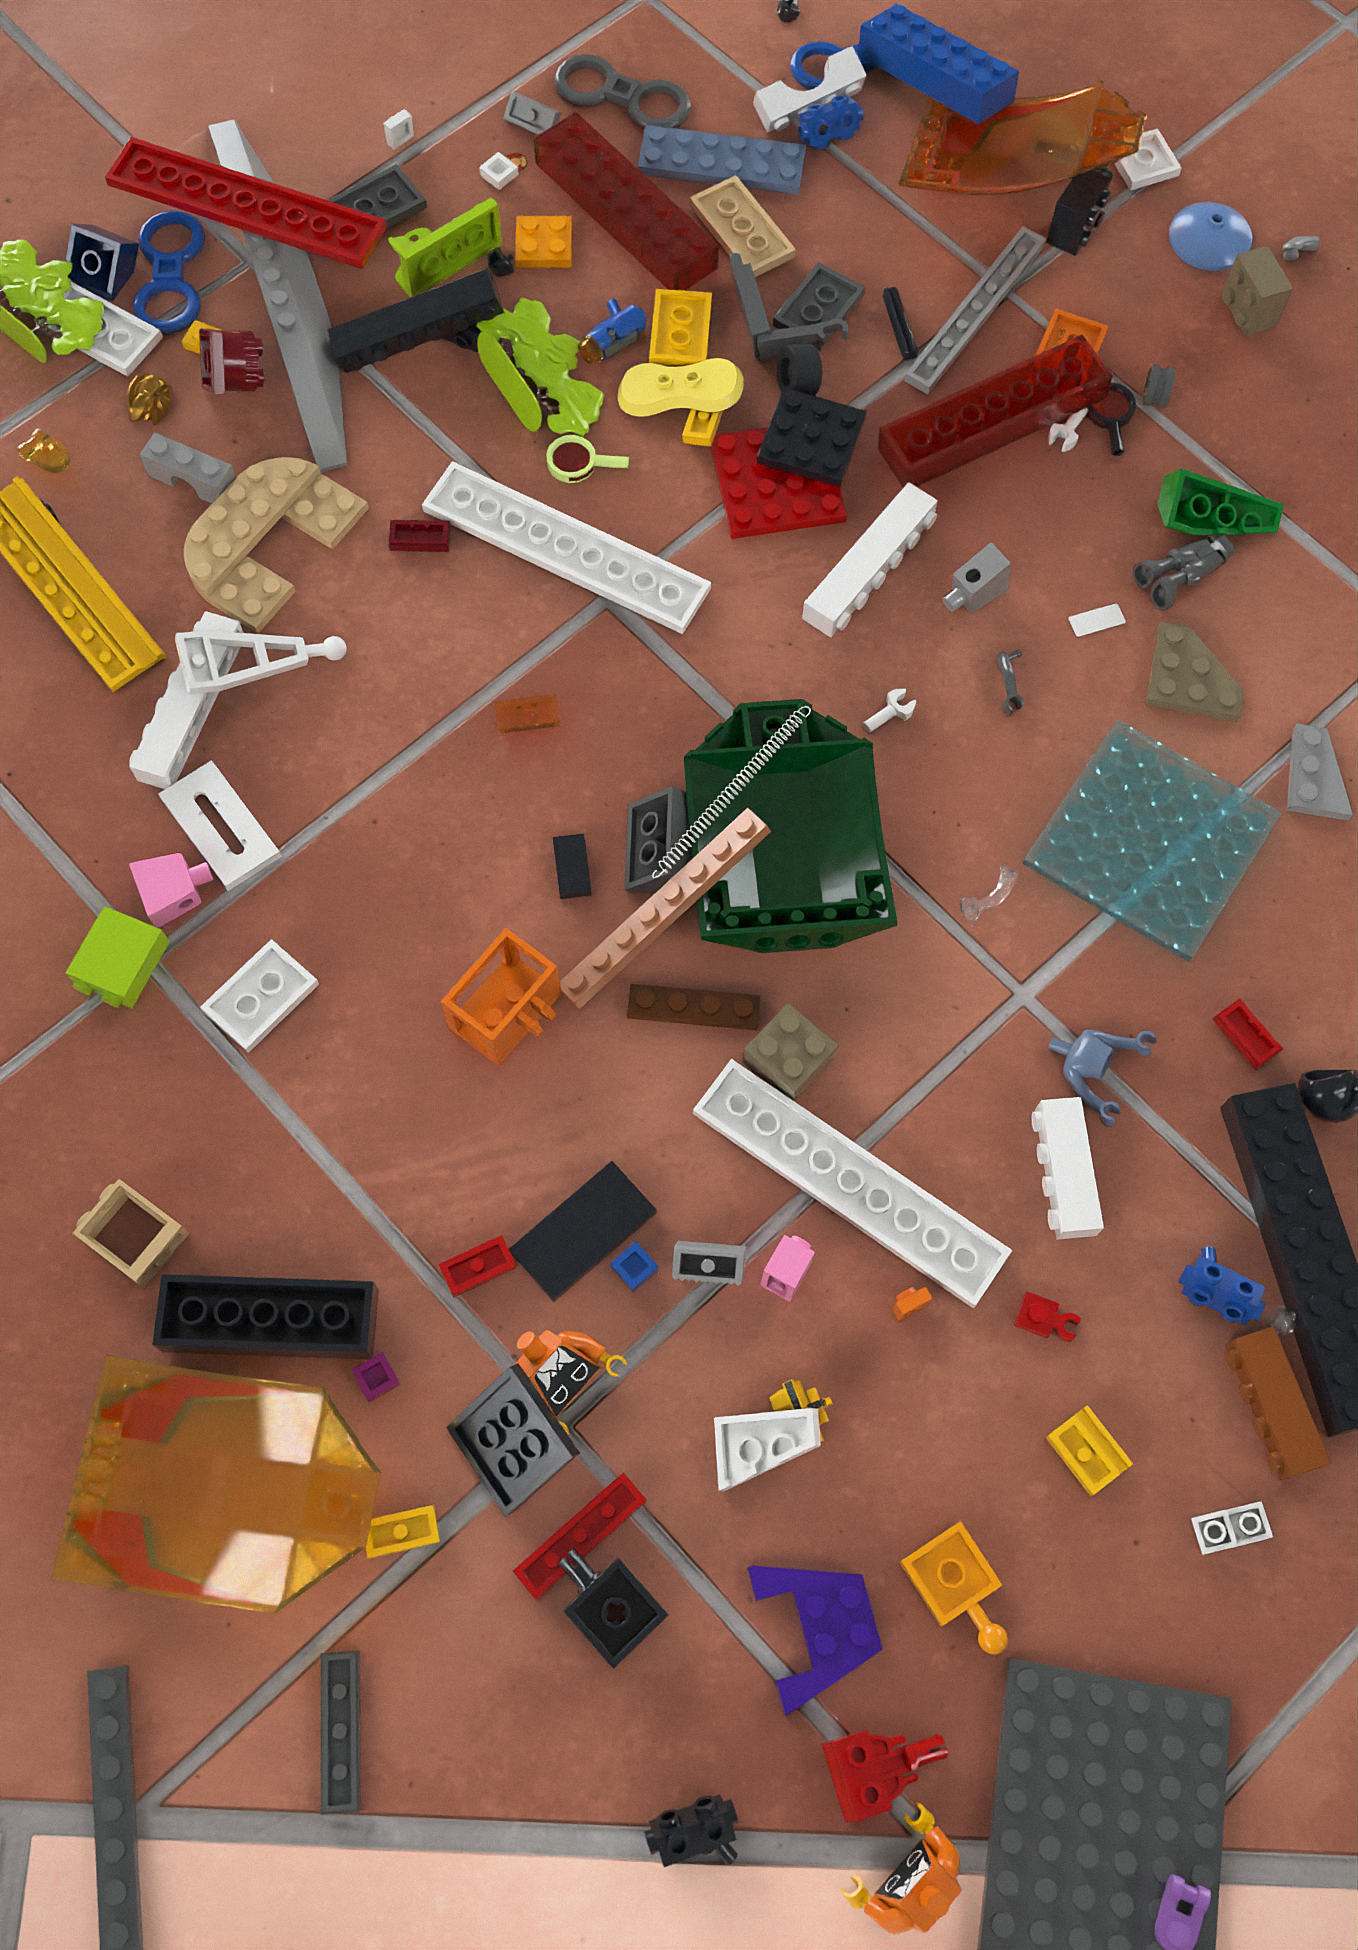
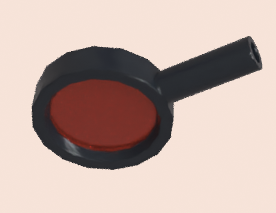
M1101 383L1092 388L1087 397V416L1095 425L1109 430L1112 454L1120 456L1124 453L1120 428L1131 420L1135 411L1136 400L1133 393L1119 383Z

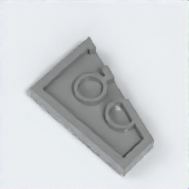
M1296 723L1292 729L1287 811L1349 821L1353 813L1327 728Z

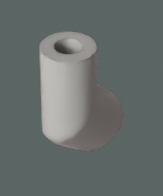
M1297 236L1283 245V259L1285 261H1294L1299 257L1298 251H1317L1319 237Z

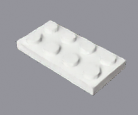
M71 282L70 290L64 293L66 300L89 298L104 303V313L101 317L103 321L102 330L94 336L95 344L91 346L90 350H78L127 377L163 338L158 328ZM43 318L40 320L39 323L40 325H43L44 323H46V321ZM52 324L42 328V330L48 329L49 332L60 330L61 327L57 324ZM62 334L54 335V337L61 338L63 336Z

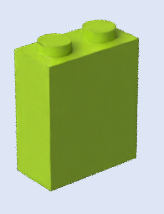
M104 906L65 973L73 982L72 987L85 995H91L93 992L101 995V999L111 1006L119 1008L122 1004L132 1009L170 942L161 929Z

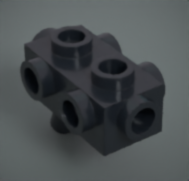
M720 1794L714 1797H701L693 1805L679 1810L671 1809L664 1811L656 1819L648 1821L650 1829L644 1831L651 1856L658 1853L664 1868L699 1854H710L713 1851L719 1855L726 1865L732 1864L738 1856L737 1852L729 1844L737 1840L733 1824L738 1823V1817L732 1800L723 1801Z

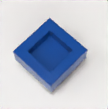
M636 1241L610 1263V1267L632 1292L659 1270V1266Z

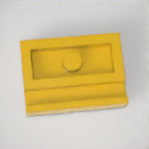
M1088 1405L1045 1437L1090 1496L1095 1495L1133 1465Z

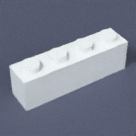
M1081 1097L1041 1100L1035 1112H1032L1031 1119L1034 1132L1038 1131L1040 1144H1037V1157L1039 1163L1044 1164L1046 1176L1042 1178V1188L1045 1197L1050 1199L1051 1209L1048 1210L1049 1227L1051 1230H1055L1056 1240L1097 1236L1104 1229Z

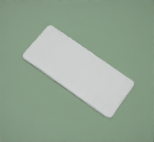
M1112 604L1068 618L1077 637L1126 623L1118 604Z

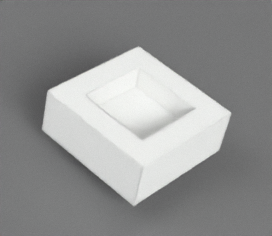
M405 109L383 123L387 145L393 150L414 137L412 117Z
M499 152L479 167L480 176L498 190L502 189L519 175L518 166Z

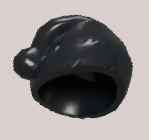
M1313 1070L1301 1074L1298 1082V1093L1305 1108L1315 1118L1324 1122L1338 1123L1347 1121L1358 1114L1357 1070Z

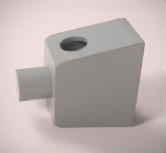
M992 542L953 574L952 591L942 597L944 605L950 612H954L963 605L970 613H974L1008 590L1011 563Z

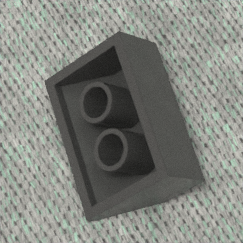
M671 786L628 804L625 891L656 893L692 860L691 847L683 840H680V843L688 851H685L680 845L676 844L677 849L683 852L684 856L680 855L676 849H672V852L680 860H677L671 853H668V856L676 864H673L665 857V862L671 865L672 869L667 867L664 862H660L663 869H666L668 873L663 872L657 878L652 877L655 870L657 871L654 873V877L663 871L659 866V861H663V856H667V852H671V848L675 847V843H679L678 840L683 839L682 835L686 834V831L689 830L686 792ZM684 836V839L691 844L688 836Z

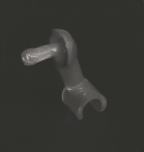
M1002 865L1000 867L1001 875L999 882L989 896L979 901L975 897L962 898L960 909L964 913L965 919L975 921L979 918V913L999 905L1017 882V872Z

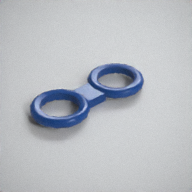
M823 41L810 42L799 47L791 59L790 68L793 77L800 85L809 90L818 87L824 79L815 78L807 74L801 63L812 55H826L830 57L846 48H840L833 43ZM859 44L853 45V48L858 56ZM858 56L865 72L874 70V67L885 71Z
M179 211L162 212L149 218L141 227L138 236L141 252L148 260L153 262V281L145 284L136 294L133 302L134 316L158 328L161 334L176 333L189 327L198 317L200 311L199 294L191 284L183 280L184 264L197 256L202 250L205 241L203 227L195 217ZM166 225H183L193 233L191 242L178 252H160L154 249L150 243L152 235ZM176 291L185 295L188 299L187 308L180 316L166 321L156 320L145 311L147 302L160 292Z

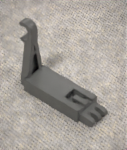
M739 253L730 255L732 278L755 358L759 357L760 361L777 357L782 348L787 345L811 344L819 341L824 346L826 343L825 334L834 331H841L842 338L848 339V325L842 319L772 330L771 334L751 263L743 265Z

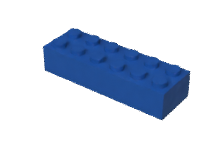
M895 4L860 26L858 56L977 124L985 121L1015 100L1019 76L1017 69L989 55L985 50L978 49L969 44L965 39L949 33L945 28L931 23L925 17L911 12L903 5Z

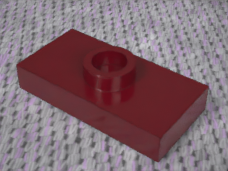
M390 520L389 550L449 552L450 521Z

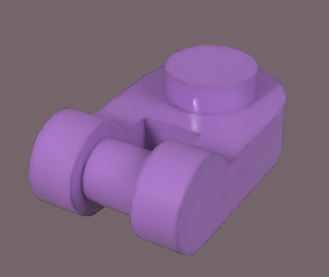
M1175 1874L1169 1876L1154 1932L1156 1940L1162 1949H1194L1204 1913L1207 1911L1210 1903V1889L1200 1885L1192 1887L1185 1884L1184 1878ZM1180 1899L1190 1903L1187 1915L1176 1911Z

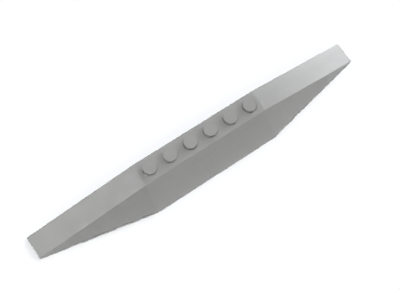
M235 120L208 126L221 166L274 183ZM241 230L316 465L319 466L321 473L347 466L340 366L335 359L328 329L332 328L308 253L305 250Z

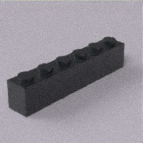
M486 268L328 329L335 359L345 373L357 371L363 366L376 361L386 360L397 353L410 351L426 342L439 340L442 336L455 331L465 330L476 323L491 320L503 314L504 309L497 285L490 271Z

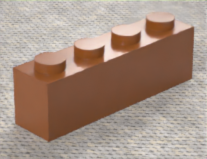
M1274 1326L1235 1338L1225 1344L1227 1348L1225 1352L1227 1362L1230 1368L1237 1372L1241 1382L1239 1385L1240 1394L1244 1402L1250 1404L1255 1416L1253 1419L1255 1431L1261 1439H1264L1269 1451L1267 1454L1269 1465L1273 1472L1279 1475L1280 1480L1331 1464Z

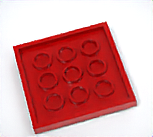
M768 427L715 435L710 448L731 539L846 522L847 513L840 487L757 463V455Z

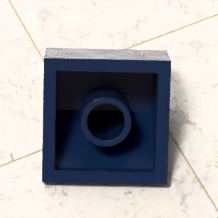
M72 224L65 262L73 263L72 271L68 278L71 282L87 291L112 301L134 273L139 243L92 224Z

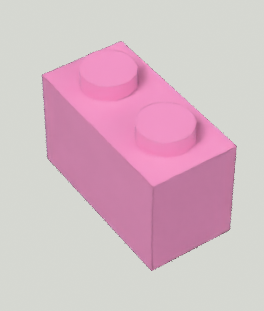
M784 1235L764 1269L760 1286L790 1302L814 1257L815 1252L810 1249L811 1245L798 1236L790 1238Z

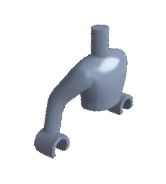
M1087 1029L1082 1032L1073 1044L1053 1037L1049 1044V1049L1066 1056L1063 1075L1078 1097H1081L1084 1103L1100 1114L1101 1122L1105 1126L1111 1127L1115 1124V1119L1107 1116L1106 1113L1120 1114L1119 1105L1112 1101L1104 1102L1090 1090L1082 1077L1101 1080L1111 1063L1114 1049L1137 1050L1142 1056L1149 1055L1151 1048L1142 1043L1149 1042L1155 1044L1156 1037L1151 1031H1142L1134 1039Z

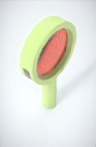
M567 435L556 439L549 446L547 465L552 476L559 481L576 483L587 479L594 472L595 467L628 469L629 457L595 455V449L588 440L576 435Z

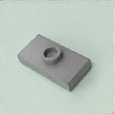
M511 91L503 119L549 140H553L562 112Z

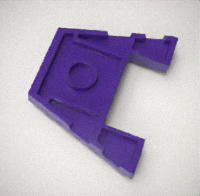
M750 1566L747 1568L755 1601L789 1592L793 1593L812 1665L811 1671L776 1680L784 1715L792 1713L883 1650L862 1574Z

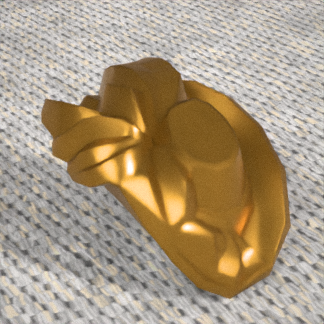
M144 373L136 376L130 383L126 393V402L130 411L129 420H153V425H157L161 418L166 416V412L172 403L170 399L171 385L154 374Z

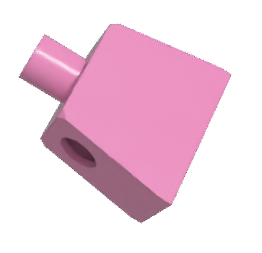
M181 853L129 864L147 915L156 928L200 905L202 901L196 886L214 880L207 862L189 868Z

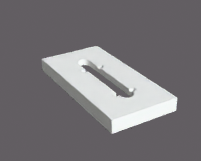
M212 760L158 793L160 799L227 891L282 857L280 851ZM198 795H205L243 845L244 851L242 854H234L195 802V798Z

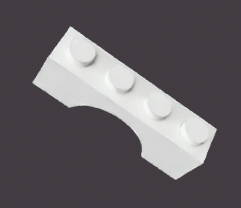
M850 46L828 57L824 68V81L818 87L809 91H797L789 88L780 80L757 91L753 104L767 133L774 129L781 131L789 126L791 121L799 118V114L807 111V108L811 105H825L831 103L834 97L840 95L851 97L861 91L867 75L853 46Z

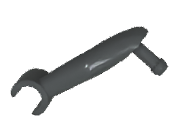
M1016 650L1009 655L1002 651L997 657L1007 698L1002 703V711L1007 715L1012 713V707L1009 702L1015 703L1018 710L1024 704L1022 696L1017 694L1015 674L1010 662L1015 658L1021 657V650Z

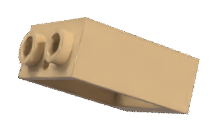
M118 1179L115 1184H110L103 1190L99 1198L100 1201L92 1211H88L80 1217L73 1234L138 1285L145 1288L187 1238L189 1233L179 1223L122 1180ZM128 1199L164 1225L162 1230L131 1267L95 1240L96 1236Z

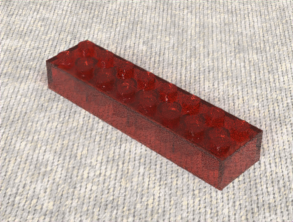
M577 112L569 115L534 138L535 163L668 290L686 291L718 269L719 244Z
M1082 334L879 427L878 451L903 488L908 482L918 487L1107 399L1113 375Z

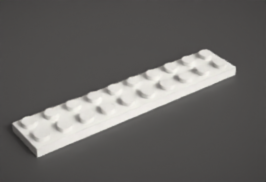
M453 461L422 504L423 512L442 521H450L451 525L681 634L685 632L711 590L710 581Z
M733 1059L729 1061L693 1109V1115L972 1308L976 1306L1012 1252L1010 1248Z

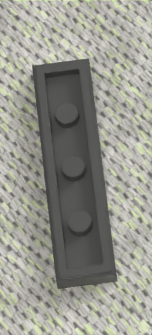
M360 1651L321 1653V1815L360 1812Z

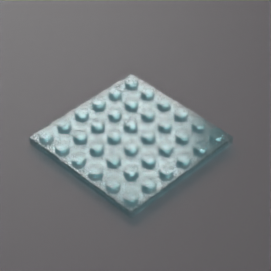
M1117 719L1024 858L1022 864L1185 961L1190 962L1282 813Z

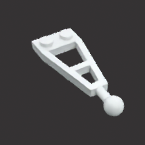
M210 630L176 633L175 643L188 695L218 692L306 666L309 660L308 657L325 656L330 660H340L347 651L346 643L337 636L328 637L321 644L305 645L301 637ZM211 645L253 648L257 666L219 677ZM266 649L293 650L295 655L269 662Z

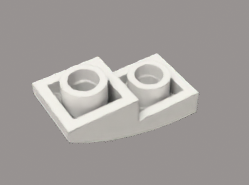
M1262 1501L1191 1518L1202 1555L1273 1538Z

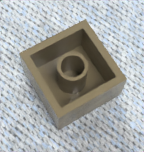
M1264 246L1237 254L1221 294L1223 302L1228 305L1234 316L1235 323L1240 326L1244 335L1248 336L1276 327L1293 288L1270 248Z
M787 1003L744 1049L742 1062L766 1083L795 1101L835 1058L838 1044Z

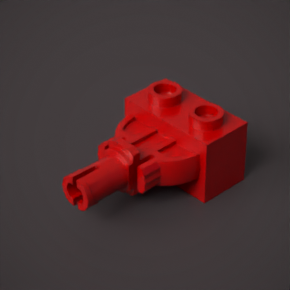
M864 1730L822 1743V1749L845 1822H858L892 1810L891 1802L902 1793L905 1785L918 1781L917 1773L903 1777L902 1774L948 1758L947 1748H940L929 1752L930 1749L945 1744L943 1737L940 1734H936L933 1737L893 1750L894 1746L907 1742L904 1735L889 1739L882 1735L869 1734L868 1730Z

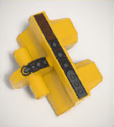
M789 1380L783 1383L784 1389L779 1390L769 1398L775 1412L808 1408L818 1409L819 1425L829 1421L825 1408L833 1405L831 1397L820 1399L816 1387L807 1390L805 1393L800 1380L795 1382L794 1380ZM820 1431V1441L823 1442L824 1439Z

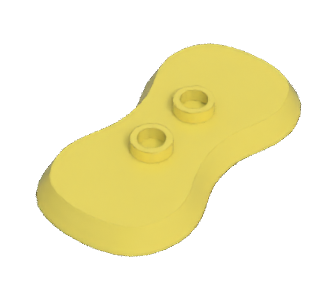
M720 358L708 359L684 367H668L654 363H643L630 368L625 373L618 388V403L625 413L640 417L654 415L675 408H690L704 412L722 411L732 407L740 399L743 392V375L740 369L732 362Z

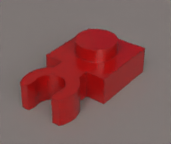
M1027 1291L1023 1296L1014 1326L1044 1338H1048L1051 1330H1053L1061 1340L1072 1342L1076 1335L1067 1332L1064 1324L1065 1322H1071L1077 1325L1080 1323L1081 1318L1074 1313L1060 1315L1057 1313L1059 1303Z

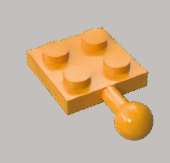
M961 1521L900 1561L903 1569L940 1627L966 1611L979 1630L978 1642L986 1653L999 1654L1006 1648L1008 1642L1006 1631L1000 1625L991 1623L978 1603L1001 1587L1002 1583Z

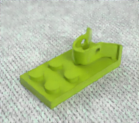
M491 197L477 204L461 216L452 219L451 222L434 232L422 227L409 231L404 236L395 238L390 236L389 244L398 253L401 265L395 275L396 282L410 297L416 296L480 259L496 247L501 246L502 237L498 203ZM413 237L418 238L415 242H412L410 239Z

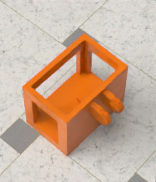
M505 928L440 1001L448 1028L499 1067L529 1031L533 1035L539 1036L543 1031L538 1023L541 1017L552 1020L556 1016V1012L551 1006L561 995L558 966L516 934ZM500 950L502 958L500 965L463 1007L459 1008L456 999ZM519 950L542 966L544 973L540 975L520 960Z

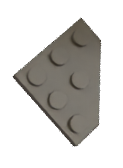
M1160 621L1156 631L1146 705L1237 723L1241 713L1242 688L1190 627Z

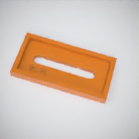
M1055 308L1017 400L1070 418L1075 411L1109 326ZM1069 338H1075L1078 340V344L1060 387L1056 391H1051L1048 388V384L1066 341Z

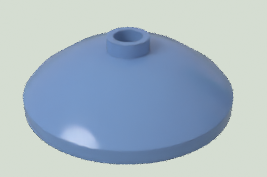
M1199 202L1186 206L1175 215L1169 229V241L1177 256L1187 264L1202 270L1222 271L1232 268L1237 254L1250 250L1252 231L1245 218L1233 208L1217 202Z

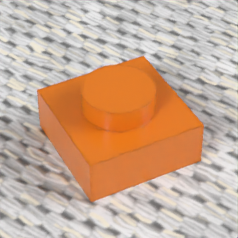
M926 1286L918 1291L911 1287L896 1296L898 1302L895 1303L892 1311L899 1322L928 1306L933 1298Z

